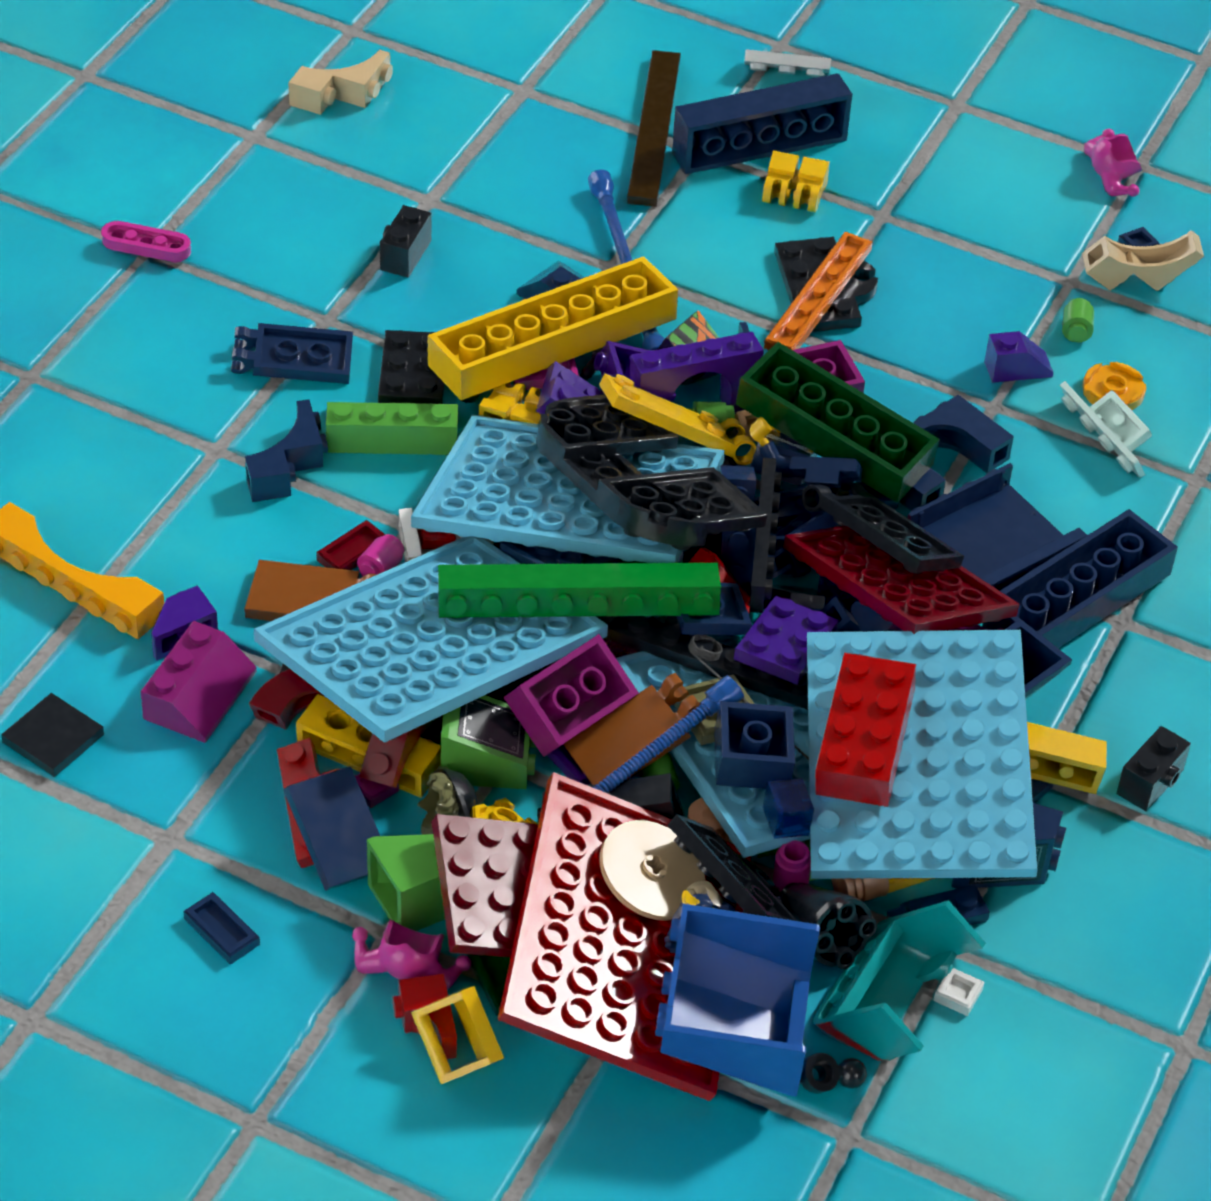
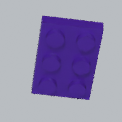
M775 596L737 645L733 659L798 685L808 671L807 632H836L839 620L827 616L821 611H814L796 604L792 600Z

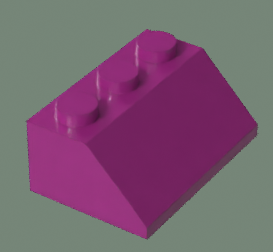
M193 620L141 690L143 719L206 743L255 675L257 667L225 632Z

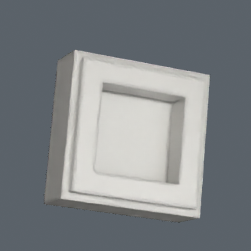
M953 968L943 978L935 992L933 1001L968 1016L983 991L985 982Z

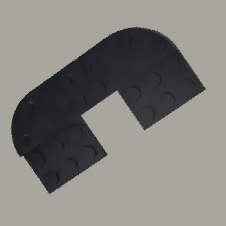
M606 395L557 400L546 406L545 414L541 413L536 439L540 453L556 466L611 520L624 528V533L629 536L643 537L652 541L670 544L678 550H689L691 546H705L708 534L718 535L722 532L735 530L749 531L752 528L765 527L768 515L714 467L643 475L622 455H633L635 452L645 451L659 453L665 449L677 448L679 436L612 407Z

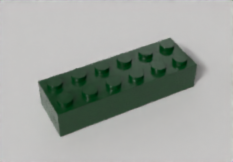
M777 342L740 378L736 405L757 418L763 417L770 426L821 457L856 459L863 468L862 480L860 481L896 503L903 498L934 464L940 441L939 438L780 342Z

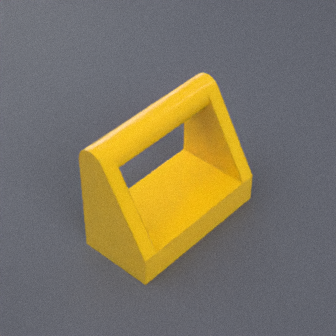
M475 986L458 991L411 1012L440 1084L454 1080L504 1058ZM454 1003L477 1060L451 1070L428 1014Z

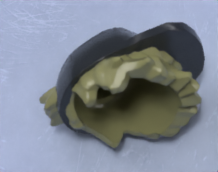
M438 766V769L429 775V781L427 782L429 791L425 798L418 802V806L427 811L421 825V833L433 834L431 822L436 814L470 817L472 807L477 805V796L474 787L462 773L451 770L447 766Z

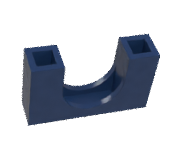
M956 395L947 402L940 403L936 409L924 416H919L913 422L940 439L938 448H947L962 454L986 473H989L1010 459L1014 436L960 395ZM930 468L899 502L910 511L916 507H922L944 494L946 479Z

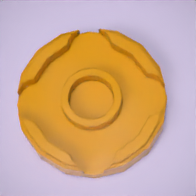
M1110 362V365L1102 366V363L1095 364L1087 370L1082 384L1083 394L1091 404L1096 403L1113 390L1131 410L1142 404L1147 389L1141 373L1133 367L1120 362Z

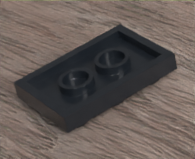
M385 331L378 403L443 404L445 383L428 366V335L435 332Z

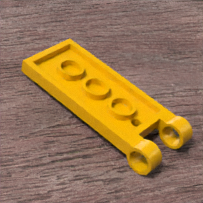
M606 373L604 374L599 386L612 407L708 448L724 450V455L732 457L740 465L751 464L757 446L749 436H746L745 429L738 420L727 418L722 423H718L719 419L706 411H701L700 414L640 389L634 386L632 380L623 375L617 374L616 377H613ZM730 427H738V434L734 438L729 439L725 434L726 430ZM740 445H751L750 451L746 455L736 456V450Z

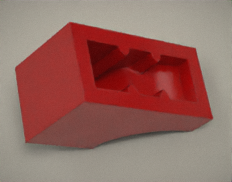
M444 973L398 980L399 995L392 996L395 1019L402 1018L405 1033L414 1032L420 1034L411 1012L448 996ZM448 1005L428 1015L446 1058L453 1059L457 1058V1035L451 1005Z

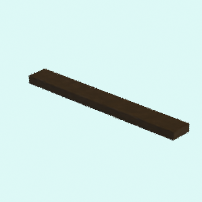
M652 50L627 204L657 207L681 53Z

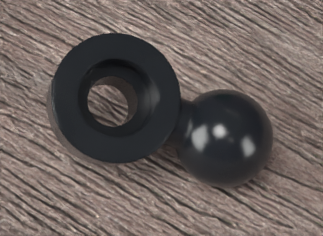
M816 1053L805 1058L800 1082L807 1091L815 1094L833 1089L838 1081L846 1088L855 1089L865 1082L867 1070L859 1059L846 1058L838 1065L832 1056L826 1053ZM813 1068L816 1069L819 1074L818 1080H816L813 1077Z

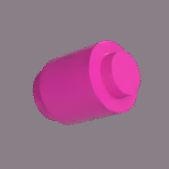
M385 534L376 538L357 560L360 574L362 576L366 574L378 575L396 567L402 561L405 551L402 542L391 534Z
M797 840L783 844L777 850L775 856L774 885L782 891L790 883L809 884L811 852L803 842Z

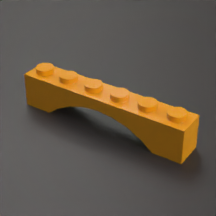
M8 502L0 509V557L11 563L15 569L33 576L43 586L53 588L68 601L78 603L88 609L93 616L103 618L113 624L120 632L128 633L138 640L156 624L164 605V593L138 577L100 575L80 569L66 562L55 554L43 541L37 529L35 516L11 502Z

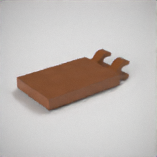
M259 560L244 608L245 618L273 621L376 576V574H366L359 578V571Z
M676 673L666 677L658 691L653 685H650L563 744L592 785L598 784L602 779H606V776H609L614 770L617 771V768L624 765V762H627L632 756L635 757V754L642 751L649 743H653V740H656L665 731L667 732L668 729H671V726H674L675 723L685 718L692 710H696V707H699L700 703L694 695L688 696L689 693L683 686V681ZM683 700L677 712L674 713L670 706ZM689 732L685 733L677 741H674L667 749H663V752H660L655 758L652 757L651 761L645 763V766H642L637 772L634 771V774H631L626 780L691 737Z

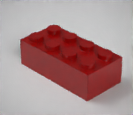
M844 652L815 769V795L889 807L915 692L916 664Z

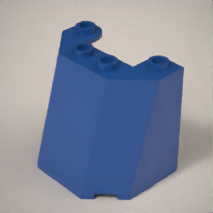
M683 904L681 918H673L669 941H675L677 945L673 971H665L661 994L669 995L668 1004L660 1003L655 1036L662 1037L660 1053L797 1097L806 1055L803 1036L810 976L820 926L806 922Z

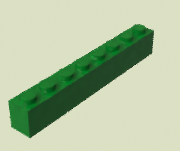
M718 563L438 565L439 618L681 616V613L693 616L720 614L721 582Z

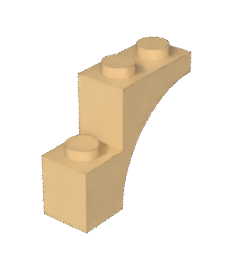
M379 50L368 60L341 69H314L301 66L289 81V105L319 115L324 112L328 105H332L335 99L366 108L370 101L378 96L380 88L384 83L389 82L391 79L393 66L390 65V52Z
M1191 230L1173 241L1155 246H1130L1103 236L1086 249L1082 256L1086 274L1109 291L1120 283L1125 282L1132 274L1139 277L1156 291H1159L1189 267L1195 265L1204 257L1200 237Z

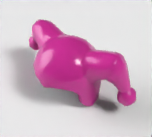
M1105 129L1102 135L1084 144V153L1091 158L1093 168L1101 176L1104 189L1108 195L1115 197L1129 194L1135 197L1139 194L1140 189L1136 184H1131L1130 186L1121 184L1123 179L1142 171L1128 135H1115L1112 129Z
M390 919L379 948L372 951L366 945L365 941L368 937V931L364 927H357L352 933V938L355 941V966L357 971L362 974L388 972L391 976L400 980L444 973L448 990L456 982L460 974L471 967V960L465 955L458 956L455 965L450 968L442 967L438 960L444 934L441 933L439 935L420 933L403 927Z

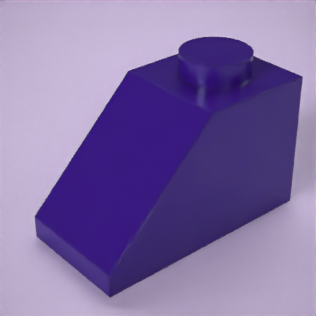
M1015 331L989 334L984 362L992 383L1053 377L1054 372L1046 352L1023 333Z
M198 585L166 598L151 633L153 656L157 661L167 657L193 620L218 630L217 611Z

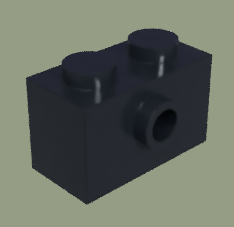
M406 205L401 207L391 225H387L384 229L383 237L380 241V270L409 278L431 242L432 212Z
M1160 726L1123 766L1116 794L1147 812L1168 787H1173L1177 782L1181 772L1184 770L1191 742Z

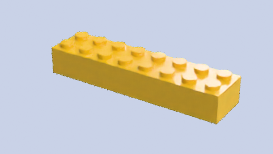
M642 256L429 334L428 366L460 400H464L544 370L555 361L562 363L602 348L607 341L618 342L676 320L678 289Z

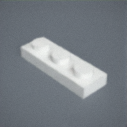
M747 49L744 60L745 65H750V70L767 71V67L778 68V72L783 74H795V70L807 71L806 75L812 77H822L824 73H830L831 58Z

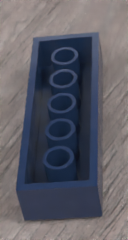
M836 73L675 106L672 154L684 174H690L771 157L773 151L789 153L846 141L853 94L840 74Z
M1128 509L1000 590V592L1019 603L1017 616L1001 619L999 622H986L982 624V627L992 630L1003 628L1005 630L1021 619L1059 648L1171 575L1178 547Z

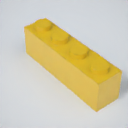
M1027 722L1031 779L1096 794L1106 770L1107 741Z

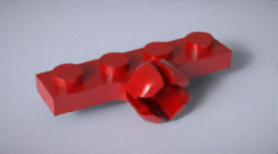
M311 738L277 749L284 789L289 785L339 770L333 769L320 774L316 749ZM286 799L296 860L301 868H305L314 863Z

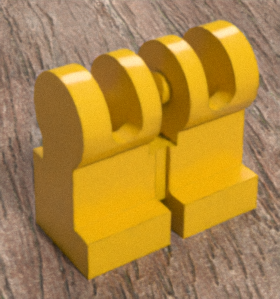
M773 151L764 183L762 202L771 203L772 199L777 197L779 198L778 205L785 206L787 199L790 198L791 190L796 189V191H793V208L800 209L803 203H807L808 211L817 212L820 198L827 186L830 161L803 157L800 169L798 170L799 155Z
M511 382L496 387L488 398L484 397L479 404V416L539 424L541 414L536 412L540 398V389L532 387L523 404L526 390L525 384L517 382L511 388Z

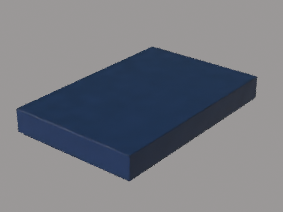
M351 766L287 786L283 790L325 891L368 877L367 839L380 836Z

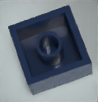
M720 701L714 727L716 785L788 791L795 766L793 708L788 706Z

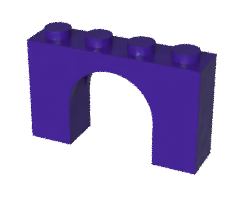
M753 332L738 333L732 336L707 339L685 345L680 344L659 350H648L630 356V380L634 382V386L671 401L677 387L687 378L702 372H716L721 374L720 400L725 402L726 405H733L734 414H736V412L744 410L736 405L740 378L764 355V350Z

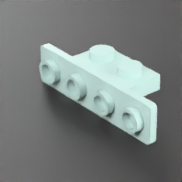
M1065 381L1061 383L1060 387L1064 393L1061 400L1072 413L1076 410L1080 413L1081 417L1079 419L1090 433L1095 430L1100 435L1098 440L1107 452L1110 453L1114 450L1117 453L1118 457L1116 459L1127 473L1133 471L1139 478L1143 477L1145 473L1142 466L1131 452L1152 437L1150 429L1113 390L1089 407Z

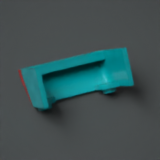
M949 900L882 920L877 923L875 934L869 938L864 949L855 957L854 963L843 970L816 1012L813 1023L825 1036L877 1061H891L899 1056L920 1052L924 1045L901 1020L924 982L945 978L952 971V963L957 955L982 949L986 943Z

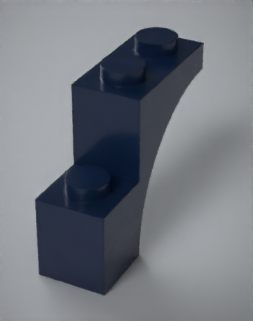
M309 399L296 401L297 419L292 430L283 440L267 450L245 456L246 481L252 502L291 496V482H296L295 471L323 467V453H328L327 439L325 433H319L321 431L320 415L318 411L313 412Z
M720 465V473L755 503L756 476L754 467ZM752 528L749 531H726L719 534V558L744 589H746L747 581L752 582L757 528Z

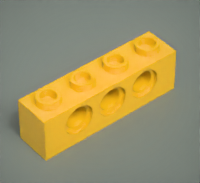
M317 694L296 721L297 742L311 738L315 745L316 754L344 766H351L352 769L361 772L372 733L328 698ZM420 737L402 770L398 781L399 789L422 798L429 788L427 787L429 775L438 769V766H441V745L427 738Z

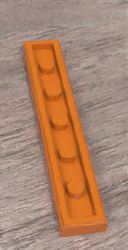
M844 232L766 337L764 349L770 350L777 342L791 350L800 349L870 253L873 241Z

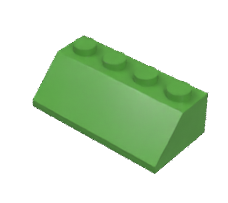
M327 402L326 439L328 453L448 455L457 441L458 404Z

